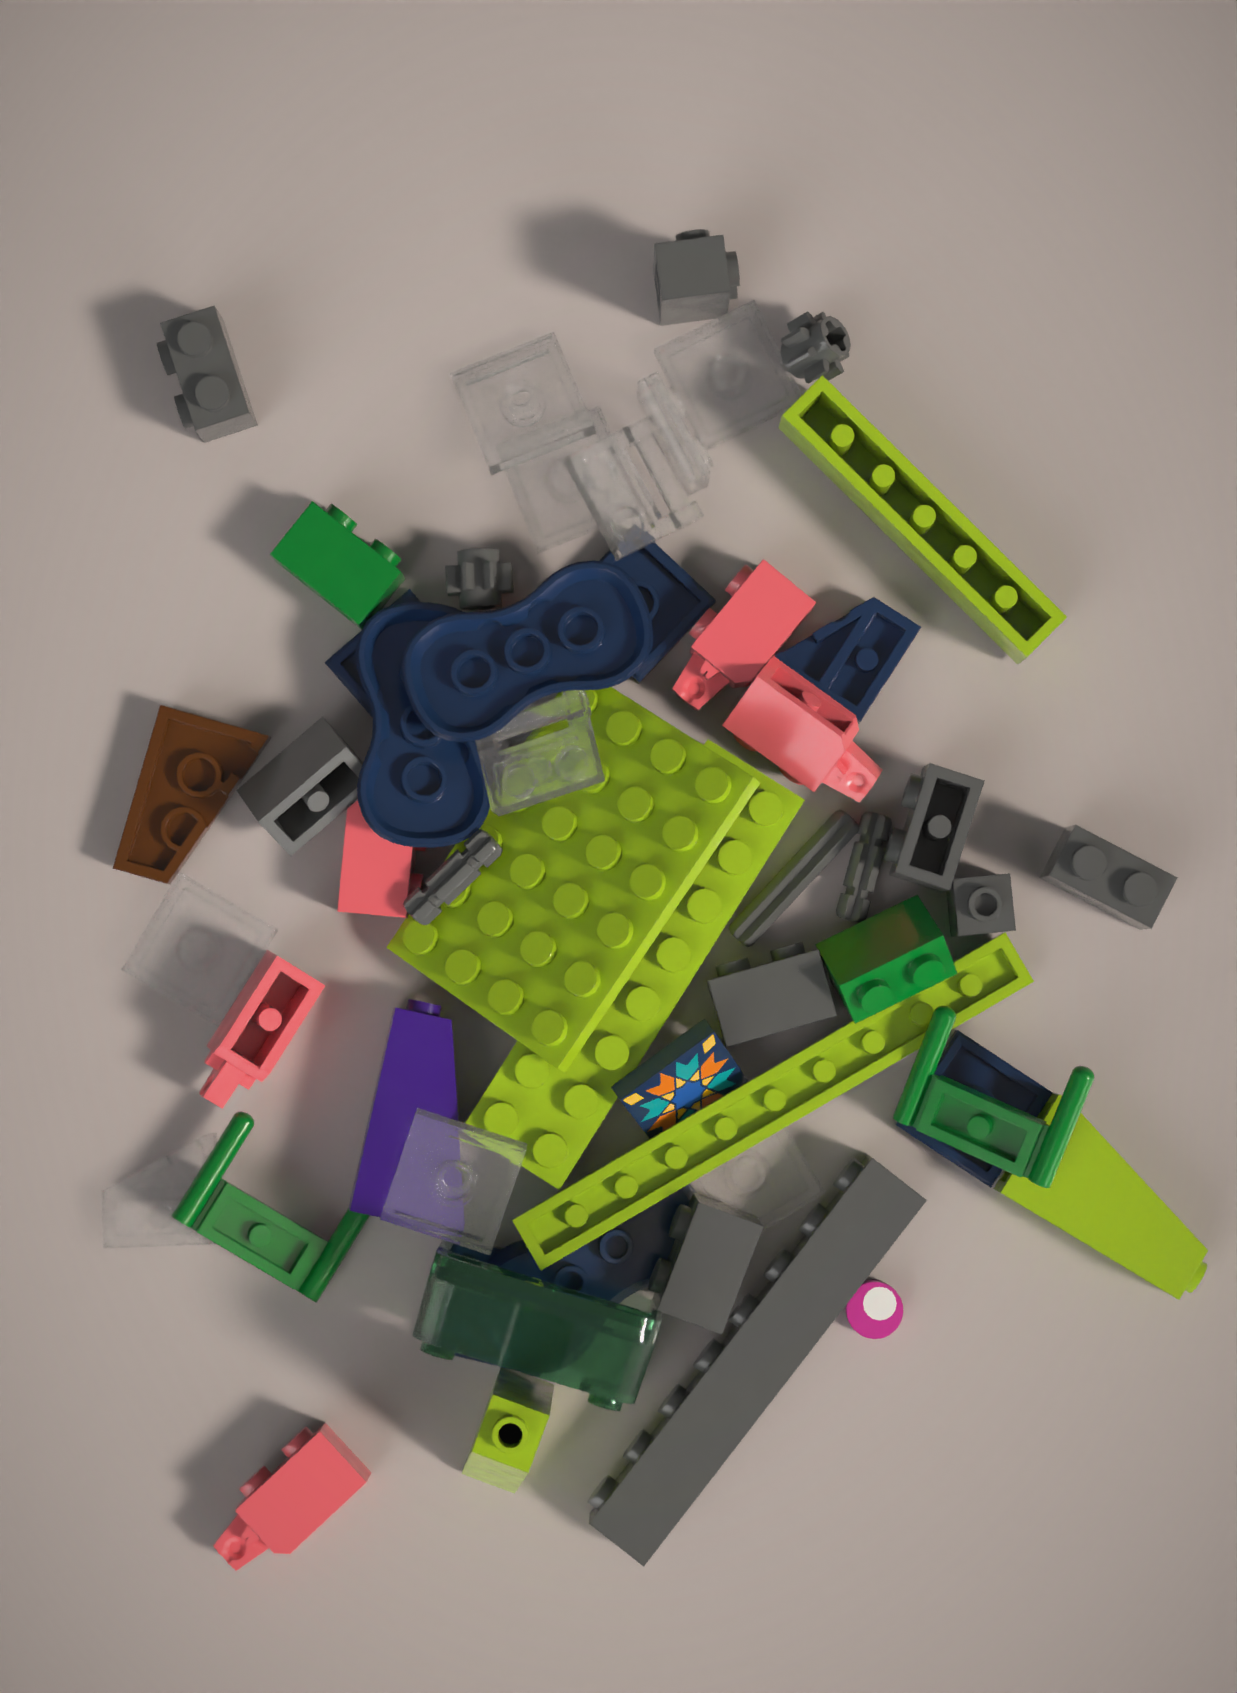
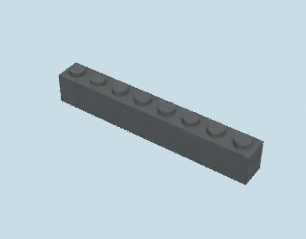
M867 1154L861 1163L853 1158L844 1167L833 1183L839 1189V1192L826 1208L818 1203L809 1212L798 1228L804 1234L801 1241L791 1253L783 1248L775 1256L763 1274L770 1280L756 1298L748 1293L741 1300L728 1319L734 1325L721 1344L714 1338L707 1344L693 1364L699 1370L698 1374L686 1389L680 1384H677L658 1409V1412L664 1417L651 1434L644 1429L639 1432L623 1454V1457L629 1461L626 1467L616 1479L607 1475L587 1502L594 1507L589 1515V1524L643 1567L927 1201L870 1155Z

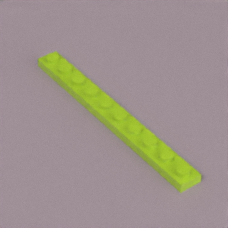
M1006 932L999 934L953 961L958 974L856 1024L853 1020L511 1219L539 1269L543 1270L917 1051L921 1046L934 1010L938 1006H948L955 1011L956 1020L952 1028L954 1029L1033 983L1034 980Z

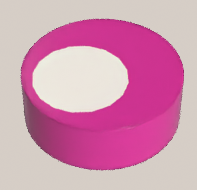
M866 1280L845 1306V1314L849 1324L859 1335L869 1339H881L892 1334L900 1325L903 1317V1304L898 1293L889 1284L880 1280Z

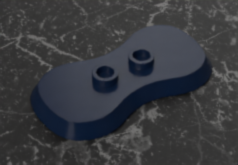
M594 560L573 563L553 573L527 597L510 606L494 611L457 612L428 622L408 642L403 654L402 671L405 689L418 718L434 735L456 742L484 739L502 729L528 705L543 697L562 691L609 688L633 676L647 661L653 647V626L650 612L638 586L620 567L608 562Z
M401 603L377 611L367 620L361 630L355 652L358 674L368 696L373 717L372 739L357 783L358 803L364 819L376 834L392 843L409 847H443L470 838L481 828L485 821L492 799L490 776L477 742L449 741L434 735L418 718L405 689L402 663L403 654L408 642L428 622L447 614L463 612L455 607L439 603Z
M690 1184L686 1185L543 1270L539 1269L523 1240L511 1243L497 1251L483 1266L474 1285L473 1302L475 1311L486 1334L505 1356L516 1364L528 1369H538V1371L556 1369L578 1358L591 1344L609 1313L624 1299L648 1287L657 1260L659 1258L668 1259L675 1241L674 1238L669 1237V1230L675 1212L680 1204L688 1206L692 1194L696 1193V1191Z

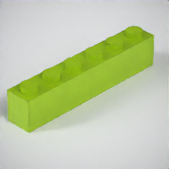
M823 375L782 415L778 428L1017 665L1025 660L1067 618L1027 576Z

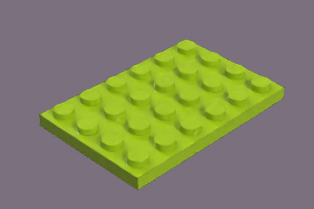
M612 687L599 690L558 692L492 790L489 812L480 829L489 833L499 843L502 849L501 855L488 868L483 864L479 868L481 874L449 905L443 902L439 906L442 912L428 925L420 924L408 914V918L403 921L386 948L555 1068L566 1073L760 782L749 773ZM466 840L456 843L445 861L457 849L462 853L466 849L464 846Z

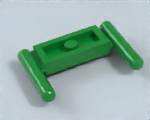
M938 1006L934 1010L892 1118L903 1125L913 1126L916 1128V1131L1018 1177H1026L1038 1186L1050 1188L1095 1078L1093 1071L1086 1066H1077L1072 1070L1050 1125L1046 1124L1047 1121L948 1077L934 1074L956 1020V1013L952 1008Z
M242 1111L236 1112L171 1217L317 1303L370 1215L352 1212L348 1208L327 1242L322 1237L222 1179L254 1127V1119L250 1114Z

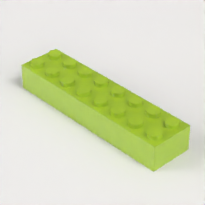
M707 739L704 746L755 777L760 782L759 786L566 1073L555 1068L517 1041L462 1127L463 1130L558 1190L564 1184L618 1098L611 1087L637 1068L805 801L797 794Z

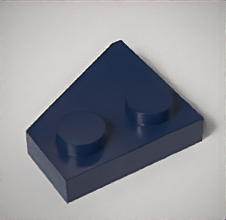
M872 597L850 610V613L834 622L828 623L813 632L811 636L774 656L854 713L858 724H860L920 631L921 626L877 598Z

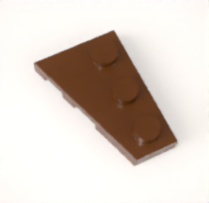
M160 705L113 869L171 885L272 737Z

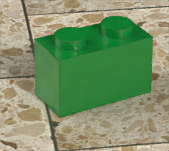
M312 501L273 549L270 556L276 563L362 630L367 620L384 607L404 582V575L396 568L402 559L376 538L370 545H367L353 534L352 531L356 528L357 523L335 505L330 504L324 511Z
M918 895L815 944L829 979L855 1024L958 974L942 932Z

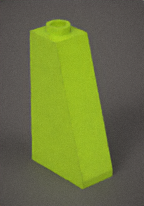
M1053 1092L1037 1117L1047 1121L1046 1124L1050 1125L1062 1095ZM1080 1113L1050 1188L1038 1186L1026 1177H1018L1005 1170L993 1188L1180 1300L1184 1291L1192 1293L1196 1289L1207 1270V1263L1203 1262L1208 1252L1207 1248L1082 1113Z
M500 1367L461 1474L515 1494L529 1473L548 1422L554 1384L520 1371ZM512 1423L521 1429L520 1439L517 1443L508 1444L500 1438L499 1430L503 1425Z

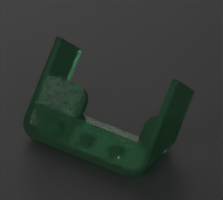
M446 1237L443 1239L433 1258L412 1333L413 1337L422 1341L420 1347L422 1352L446 1360H453L456 1352L589 1393L587 1399L589 1403L612 1411H621L623 1403L635 1404L663 1322L662 1312L657 1311L654 1301L650 1300L647 1312L453 1253L452 1249L455 1240Z

